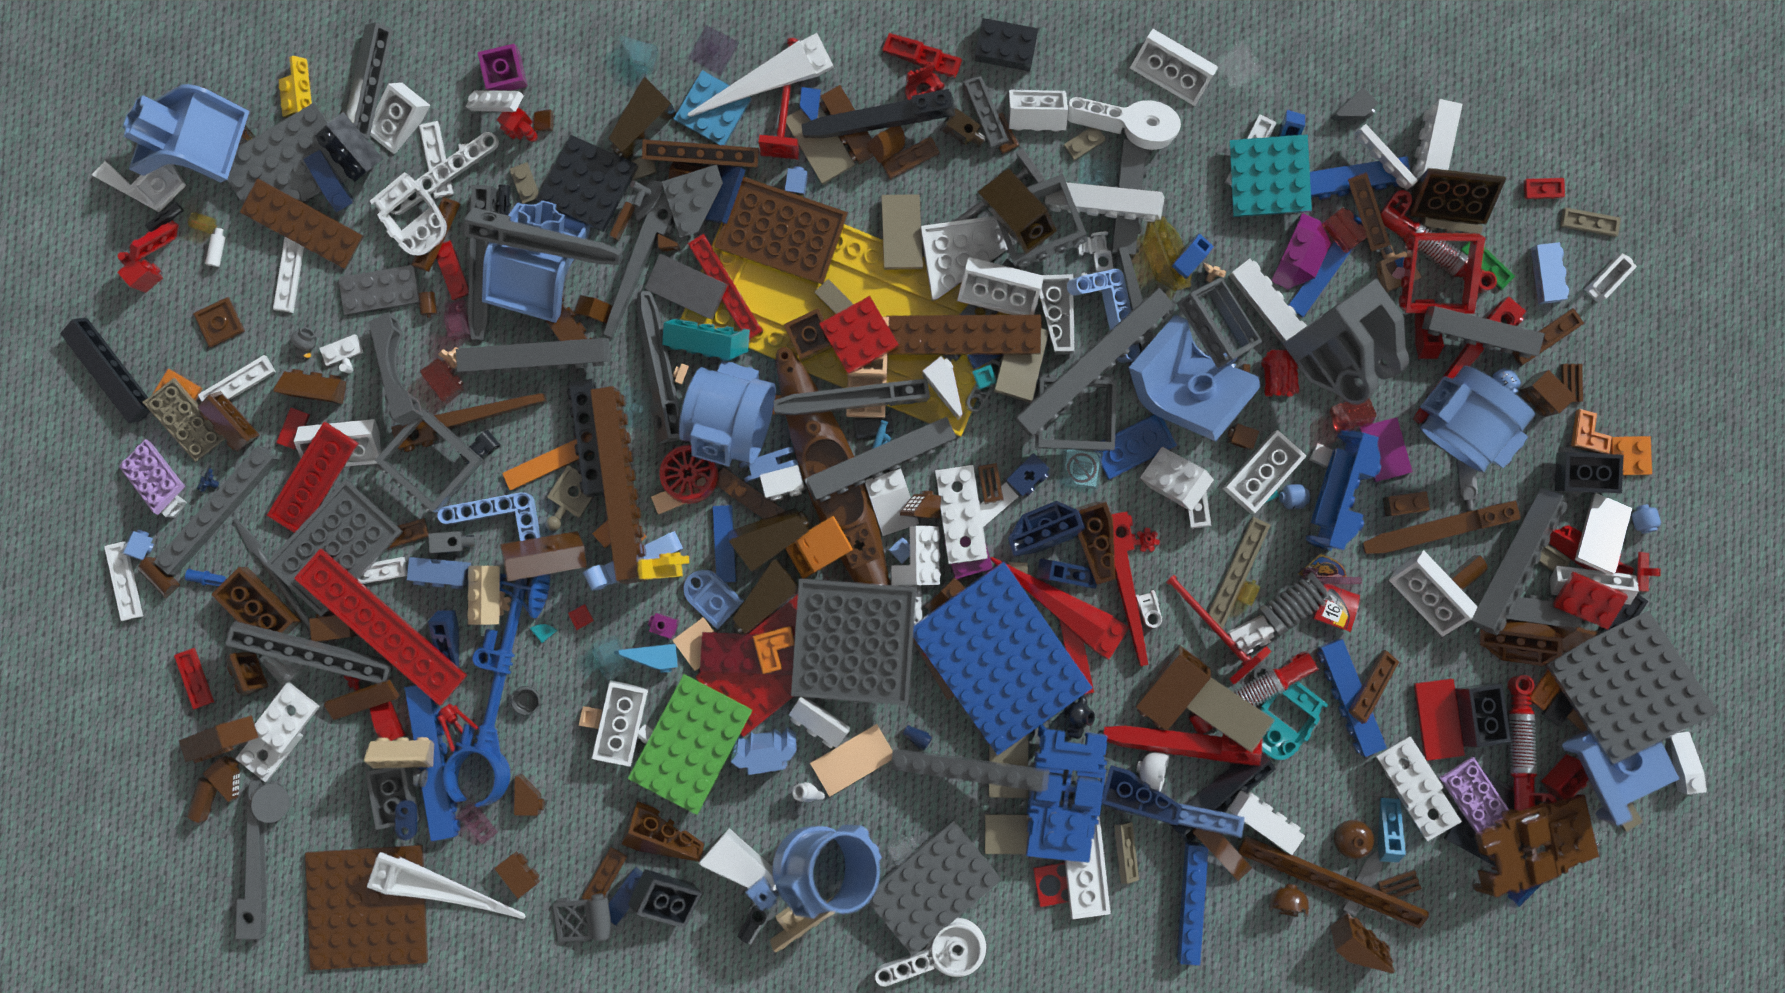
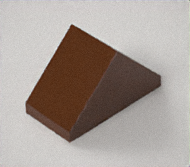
M580 295L574 313L607 324L613 306L597 298Z

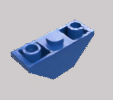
M1197 234L1176 259L1172 267L1186 279L1206 258L1214 246L1201 234Z

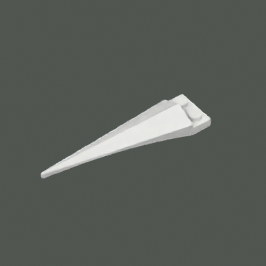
M815 33L802 41H797L687 115L692 117L755 94L818 77L833 69L834 66L818 34Z
M381 852L376 859L367 885L368 888L384 894L456 903L521 919L526 917L520 911L401 857L397 859Z

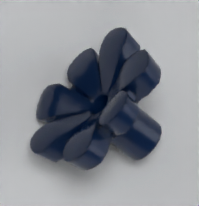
M208 468L204 475L205 477L201 476L200 484L196 488L200 492H204L209 486L216 489L219 485L218 481L213 480L214 475L211 468Z

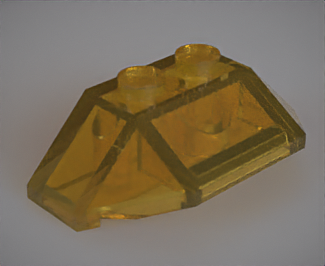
M1161 216V220L1155 219L1154 222H1147L1143 248L1156 281L1174 291L1191 287L1192 273L1185 279L1172 267L1173 263L1185 249L1179 233L1167 222L1164 216Z

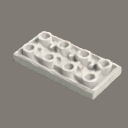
M1597 493L1592 495L1575 560L1611 576L1615 574L1632 508Z

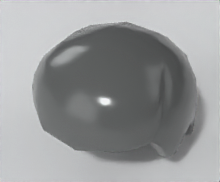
M521 686L514 691L510 702L516 713L529 715L539 708L541 700L535 688ZM528 696H530L531 702L529 705H527Z

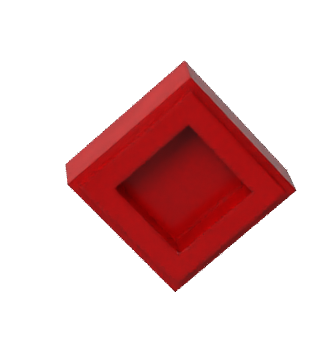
M586 604L568 613L576 630L594 621Z

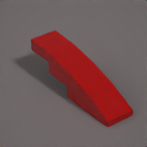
M892 33L888 34L882 49L885 53L921 67L931 62L934 64V72L956 78L962 63V59L959 57L945 54L942 50L926 46L921 41Z

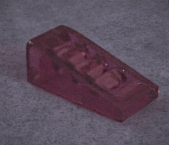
M473 800L461 809L457 816L480 843L484 844L498 831L483 811L475 806L476 802ZM473 810L474 813L467 817L466 814ZM478 815L479 819L472 824L471 820ZM481 822H484L485 824L478 830L475 828ZM488 827L490 831L481 836L480 833Z

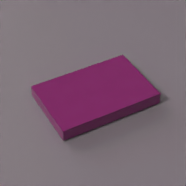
M1397 417L1359 427L1360 432L1379 437L1377 444L1381 457L1379 463L1381 464L1379 474L1373 478L1374 482L1413 472Z

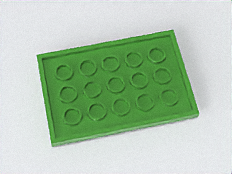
M683 674L628 779L698 815L752 709Z

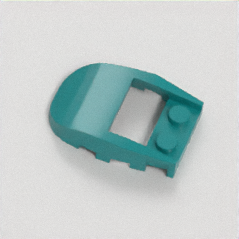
M1298 681L1288 686L1285 692H1281L1283 696L1310 716L1298 733L1267 710L1278 695L1274 697L1271 695V699L1269 697L1268 700L1265 699V702H1263L1259 709L1275 720L1263 736L1262 751L1277 760H1284L1293 756L1299 750V747L1305 741H1308L1312 730L1320 720L1319 714L1322 708H1326L1328 705Z

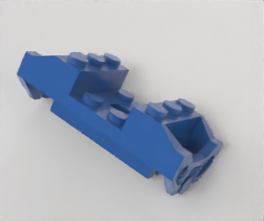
M1341 430L1337 434V437L1347 444L1345 450L1339 448L1332 450L1310 522L1321 526L1318 537L1306 536L1305 540L1310 545L1327 551H1332V548L1345 550L1346 544L1358 534V531L1362 530L1364 520H1362L1363 514L1350 511L1349 508L1353 506L1355 500L1353 493L1358 488L1360 480L1374 478L1380 472L1381 464L1379 463L1381 457L1377 444L1379 437L1357 431L1347 432Z

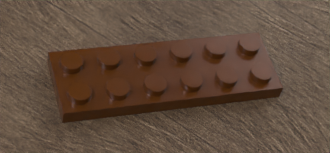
M258 178L240 210V213L344 269L349 265L364 235Z

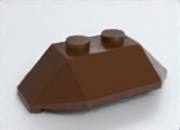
M1506 620L1504 629L1500 630L1497 636L1480 629V645L1484 648L1486 647L1502 661L1543 666L1563 654V636L1544 624Z

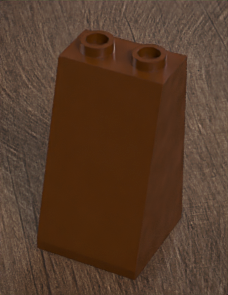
M1179 644L1136 702L1137 711L1144 717H1150L1158 728L1168 730L1211 679L1210 667Z

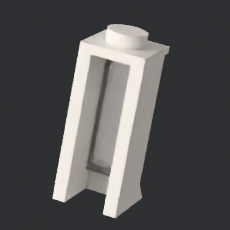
M1622 253L1616 256L1584 290L1597 303L1607 299L1637 266L1629 256Z

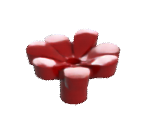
M1148 527L1144 528V533L1138 531L1136 534L1139 539H1136V545H1141V552H1145L1146 549L1149 552H1153L1155 550L1154 545L1158 546L1160 544V540L1156 539L1158 533L1156 531L1151 533Z
M343 675L349 681L347 684L350 689L352 687L354 691L360 689L359 681L362 679Z

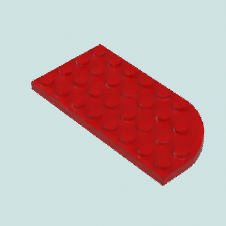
M798 594L749 634L760 635L791 626L793 636H795ZM702 671L695 676L699 682L752 709L741 731L743 737L794 697L791 696L793 675Z

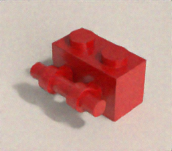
M519 107L516 112H502L497 118V122L501 125L500 129L512 140L515 137L521 140L523 136L529 142L537 140L538 135L531 127L533 121Z
M128 252L118 253L117 257L124 267L117 273L129 287L147 293L163 279L159 274L161 270L156 264H150L145 259L134 262L129 258Z
M1566 754L1541 780V783L1550 794L1559 798V800H1565L1575 796L1580 789L1583 790L1587 786L1586 783L1589 781V778L1581 761Z

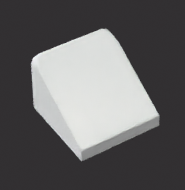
M1317 443L1309 460L1327 468L1332 449Z

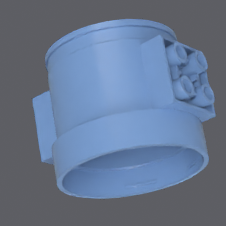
M722 361L718 371H710L703 367L699 368L688 388L679 426L680 439L691 442L692 456L725 466H730L732 459L753 464L762 449L774 409L773 401L776 395L775 384L760 380L758 370L751 367H743L733 362Z
M1465 365L1453 379L1444 376L1420 406L1429 414L1427 421L1421 425L1420 429L1427 437L1456 459L1474 470L1484 473L1487 466L1491 463L1502 468L1510 463L1514 454L1524 445L1528 438L1522 431L1535 416V413L1522 399L1505 386L1481 371Z
M842 825L837 830L822 826L801 827L791 832L779 845L773 861V880L779 895L788 904L795 916L814 918L817 914L828 911L849 913L863 907L875 893L880 875L879 860L882 857L879 854L878 846L871 841L869 832L862 825ZM834 838L844 854L845 875L840 890L826 904L816 892L812 870L815 857L820 848L827 841Z

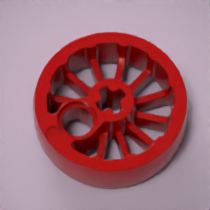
M684 445L673 449L663 459L660 467V482L665 492L671 498L681 503L693 504L705 500L712 494L718 482V468L715 462L700 459L694 465L696 460L694 456L691 457L688 464L687 455L692 454L691 445ZM681 456H683L684 465L677 460ZM706 461L709 463L708 467L698 469ZM674 462H676L680 466V469L671 466ZM670 471L678 473L675 475L668 476V473ZM710 471V477H708L704 472ZM687 473L693 474L691 477L686 476ZM700 478H705L706 480L703 486H697V481ZM678 479L673 485L669 486V481ZM682 483L680 492L675 493L674 490ZM687 485H689L690 495H684ZM693 487L696 488L699 492L694 494Z

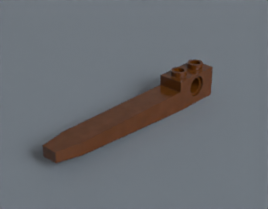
M540 393L434 416L448 429H452L547 401L545 394ZM423 420L414 429V431L418 430L419 432L418 439L413 440L412 432L397 449L410 452L416 450L415 446L434 445L433 441L439 440L437 432ZM399 424L391 427L394 438L405 426Z
M1516 500L1507 501L1382 533L1362 542L1365 554L1387 553L1519 520L1521 517Z

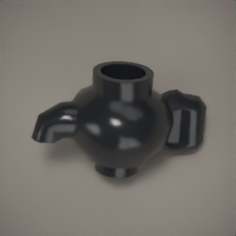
M1086 695L1079 697L1078 702L1065 711V718L1070 724L1067 732L1070 738L1080 739L1084 728L1094 723L1095 713L1087 705Z

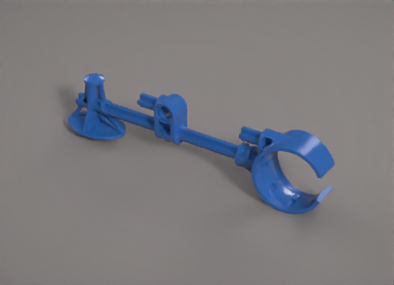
M500 573V591L512 596L501 648L498 651L494 650L498 631L486 629L483 646L478 647V650L473 654V663L477 667L494 672L484 721L481 726H478L480 732L479 735H476L478 740L474 745H472L475 729L469 724H464L461 740L456 742L455 751L448 759L443 772L445 789L455 802L466 801L467 799L459 788L458 774L464 760L473 753H480L485 756L491 763L495 775L492 792L485 800L477 802L475 806L481 807L493 804L503 796L508 788L510 767L506 758L500 752L498 730L495 728V722L505 678L508 674H511L509 670L510 665L513 666L511 659L515 657V654H513L512 648L522 605L530 617L537 618L540 615L548 597L551 573L534 576L529 585H527L529 577L517 579L515 583L504 582L505 577H507L506 574ZM503 584L513 586L514 592L502 589ZM526 591L528 593L529 607L524 601ZM485 654H487L488 660L486 663L484 662Z

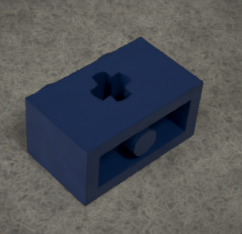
M1033 453L1006 482L1021 497L1024 495L1028 497L1036 489L1034 487L1036 482L1042 483L1049 476L1047 471L1050 468ZM1032 472L1033 481L1030 479L1026 481L1024 473Z

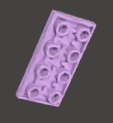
M147 439L138 445L119 466L152 512L157 515L185 487L154 445Z
M1470 757L1440 777L1444 786L1476 833L1490 826H1495L1494 821L1502 818L1501 813L1503 811L1509 810L1474 757Z

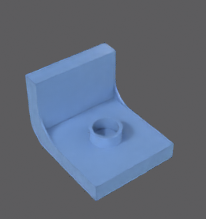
M189 84L180 85L156 100L142 95L136 99L133 108L127 113L122 126L125 129L123 137L137 143L129 170L145 176L167 164H175L193 169L221 183L228 179L250 111L207 89Z
M541 200L540 203L535 205L517 203L508 215L511 216V221L584 239H587L589 236L590 226L556 211V204ZM489 242L483 262L482 302L556 323L561 315L565 278L574 259Z
M1177 315L1171 318L1129 367L1137 396L1146 409L1158 417L1214 441L1219 438L1261 387L1258 376L1228 364L1218 369L1213 360L1195 345L1187 319Z
M1588 730L1568 739L1562 745L1565 751L1577 753L1602 807L1595 813L1597 818L1617 826L1632 819L1626 804L1679 780L1662 742L1612 766Z

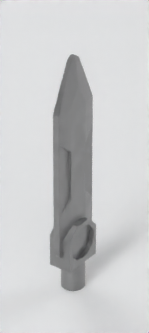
M1458 460L1460 495L1462 500H1466V510L1475 509L1474 500L1478 499L1476 470Z
M1378 851L1366 860L1355 880L1356 882L1372 888L1383 864V861H1379ZM1345 899L1342 907L1345 911L1341 918L1347 913L1356 916L1362 905Z

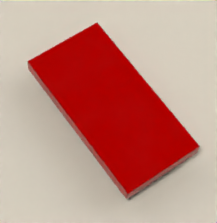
M1454 679L1413 683L1425 760L1465 756Z

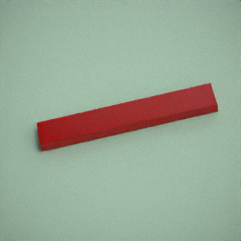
M702 234L689 242L690 249L706 275L728 284L721 300L740 331L742 329H750L749 340L762 333L763 330L706 236Z

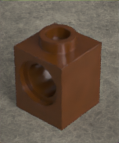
M1237 423L1234 427H1230L1228 431V443L1252 450L1259 431Z

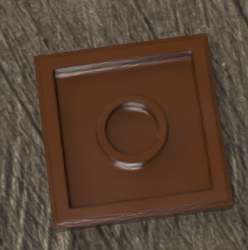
M229 297L193 313L209 348L245 332Z

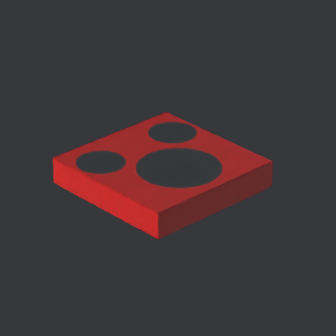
M1065 862L1033 868L1040 907L1069 902Z

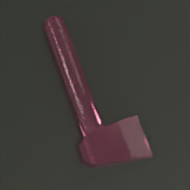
M1303 568V579L1305 580V575L1313 572L1317 577L1319 568ZM1317 577L1322 584H1362L1361 577Z

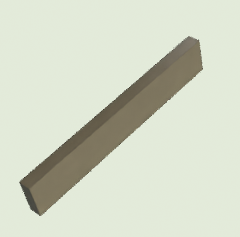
M1252 517L1208 612L1222 629L1271 526L1255 517Z

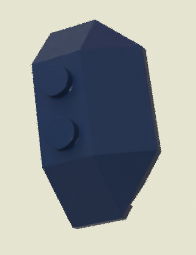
M1054 501L1023 514L1008 540L1013 555L1016 557L1038 553L1071 540L1085 528L1079 510L1059 501Z

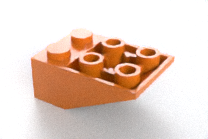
M834 516L810 529L809 532L785 548L802 579L820 571L853 550Z

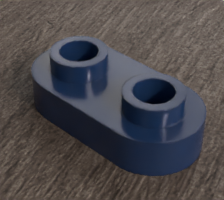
M411 800L400 802L395 809V831L397 837L401 840H409L417 833V806ZM403 807L408 809L407 814L403 813ZM403 827L408 829L407 834L403 833Z

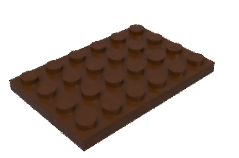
M743 177L727 224H722L715 249L822 285L825 282L848 212Z

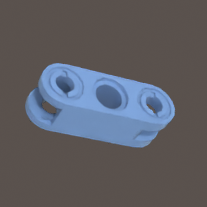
M788 447L757 457L753 464L740 463V468L749 467L751 475L744 478V482L759 479L762 474L798 465L797 459L782 464L779 461V458L795 453L794 447Z

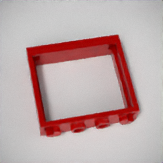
M1409 233V238L1406 239L1407 257L1403 261L1405 273L1401 278V287L1403 289L1398 301L1400 309L1405 313H1426L1428 306H1436L1464 314H1475L1486 237L1475 233ZM1419 240L1470 241L1462 304L1411 303Z

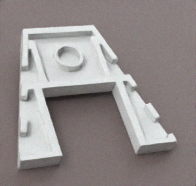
M106 161L92 174L94 177L158 212L162 211L186 186L174 164H167L145 176L140 175L132 184Z

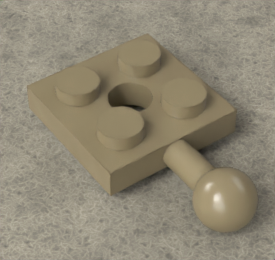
M570 465L566 467L547 496L560 505L555 515L547 518L545 522L546 528L549 531H557L560 528V519L566 510L581 518L594 498H588L584 493H581L580 482L582 481V476ZM573 486H577L579 489V494L576 497H572L569 494V490Z

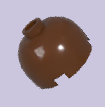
M1347 820L1336 828L1334 844L1343 856L1350 859H1361L1372 851L1374 835L1365 823L1358 820Z
M1285 884V887L1278 888L1272 893L1269 901V911H1272L1274 908L1281 910L1278 914L1298 917V913H1303V917H1307L1309 914V901L1304 892L1298 890L1296 885Z

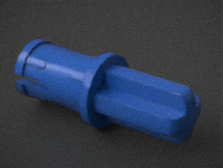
M188 569L185 573V580L198 582L203 586L208 584L219 587L226 580L225 576L212 574L209 571L201 572Z

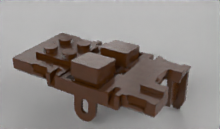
M1578 794L1553 803L1543 802L1522 811L1515 809L1506 810L1501 813V819L1494 821L1495 826H1490L1475 833L1479 853L1491 855L1489 860L1495 861L1496 866H1491V869L1498 873L1482 869L1477 870L1480 883L1472 884V887L1477 892L1494 896L1495 898L1508 893L1509 890L1518 893L1520 890H1526L1559 877L1562 873L1566 874L1569 872L1568 869L1577 866L1578 863H1585L1599 857L1586 796ZM1520 842H1522L1524 846L1523 848H1521V851L1518 850V847L1521 846ZM1539 846H1544L1546 852L1543 851L1537 854L1536 849ZM1524 852H1525V855L1527 856L1526 859H1523V858L1520 857V856H1522V855L1524 854Z

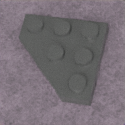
M717 165L661 182L679 237L699 231L723 184Z

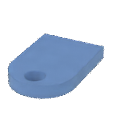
M710 570L695 571L688 576L684 583V595L687 601L717 630L744 602L720 577ZM694 577L701 581L700 587L693 586L692 579Z

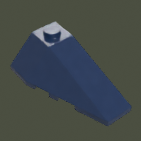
M1110 765L1103 789L1102 806L1178 825L1182 809L1180 804L1160 791L1150 788L1149 784L1143 783L1131 771Z

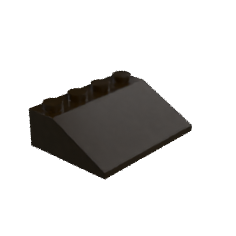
M1427 168L1411 192L1410 216L1487 225L1506 181V176Z

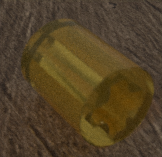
M193 212L189 217L188 225L190 228L212 234L214 229L217 228L215 218Z
M1245 580L1237 600L1252 606L1261 587L1255 584V580H1252V582Z

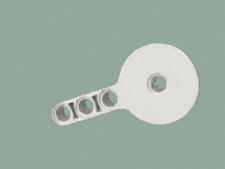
M1074 97L1070 99L1068 105V121L1121 134L1123 127L1125 128L1127 138L1133 144L1149 150L1162 149L1168 146L1178 135L1181 126L1177 113L1169 106L1156 101H1139L1123 108Z
M957 918L950 925L942 929L928 943L924 950L917 952L914 956L910 954L880 965L876 969L875 980L880 986H888L930 971L934 967L943 974L952 977L969 975L984 960L986 954L984 935L973 922ZM955 945L963 947L959 953L953 952L952 948ZM918 958H923L926 960V963L923 966H918L915 961ZM902 964L908 968L903 973L897 970V967ZM886 971L889 973V977L881 979L879 973Z

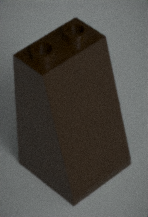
M646 77L641 80L609 136V140L612 143L610 147L614 150V153L627 160L631 159L642 148L643 139L650 140L676 115L672 103Z
M1009 168L978 191L985 206L1025 254L1029 253L1057 231L1047 208Z
M794 508L729 531V542L752 572L809 532L807 526L809 525L808 518L803 511L798 512Z
M777 559L771 562L734 616L733 620L735 623L733 625L739 633H749L798 593L799 585Z

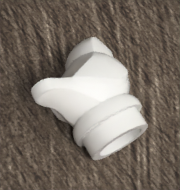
M808 782L795 785L792 791L794 799L801 802H811L816 799L822 800L825 797L824 793L818 791L814 785Z

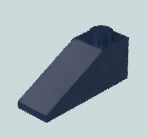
M320 149L303 159L324 196L336 212L353 203V196Z
M1039 560L1037 578L1094 589L1097 587L1091 568L1054 560Z
M437 611L428 621L433 646L459 667V625L456 611Z
M637 867L631 872L608 904L611 923L617 926L630 908L628 903L643 874Z

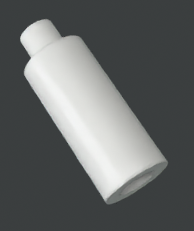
M215 228V233L210 236L205 261L206 265L220 267L225 237L222 236L223 229Z

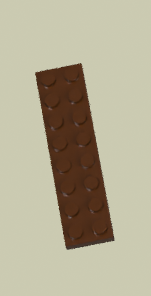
M1041 315L886 316L889 317L888 327L899 344V347L888 352L887 355H1041Z

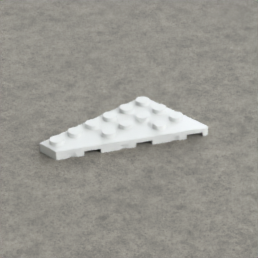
M994 216L920 227L932 301L937 300L962 282L968 257L991 262L1008 250ZM1009 235V237H1010V239H1011V242H1012V245H1015L1016 242H1015V241L1013 240V238Z

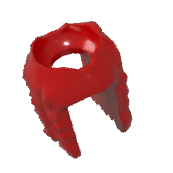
M927 63L923 68L916 69L915 72L910 70L907 73L905 94L908 100H911L914 95L944 90V82L942 83L938 76L933 73V63ZM925 83L931 87L926 92L919 94L916 92L919 84Z
M1271 350L1261 359V365L1264 367L1265 396L1272 397L1273 394L1276 396L1286 394L1287 397H1292L1295 393L1298 394L1299 373L1296 361L1288 350Z

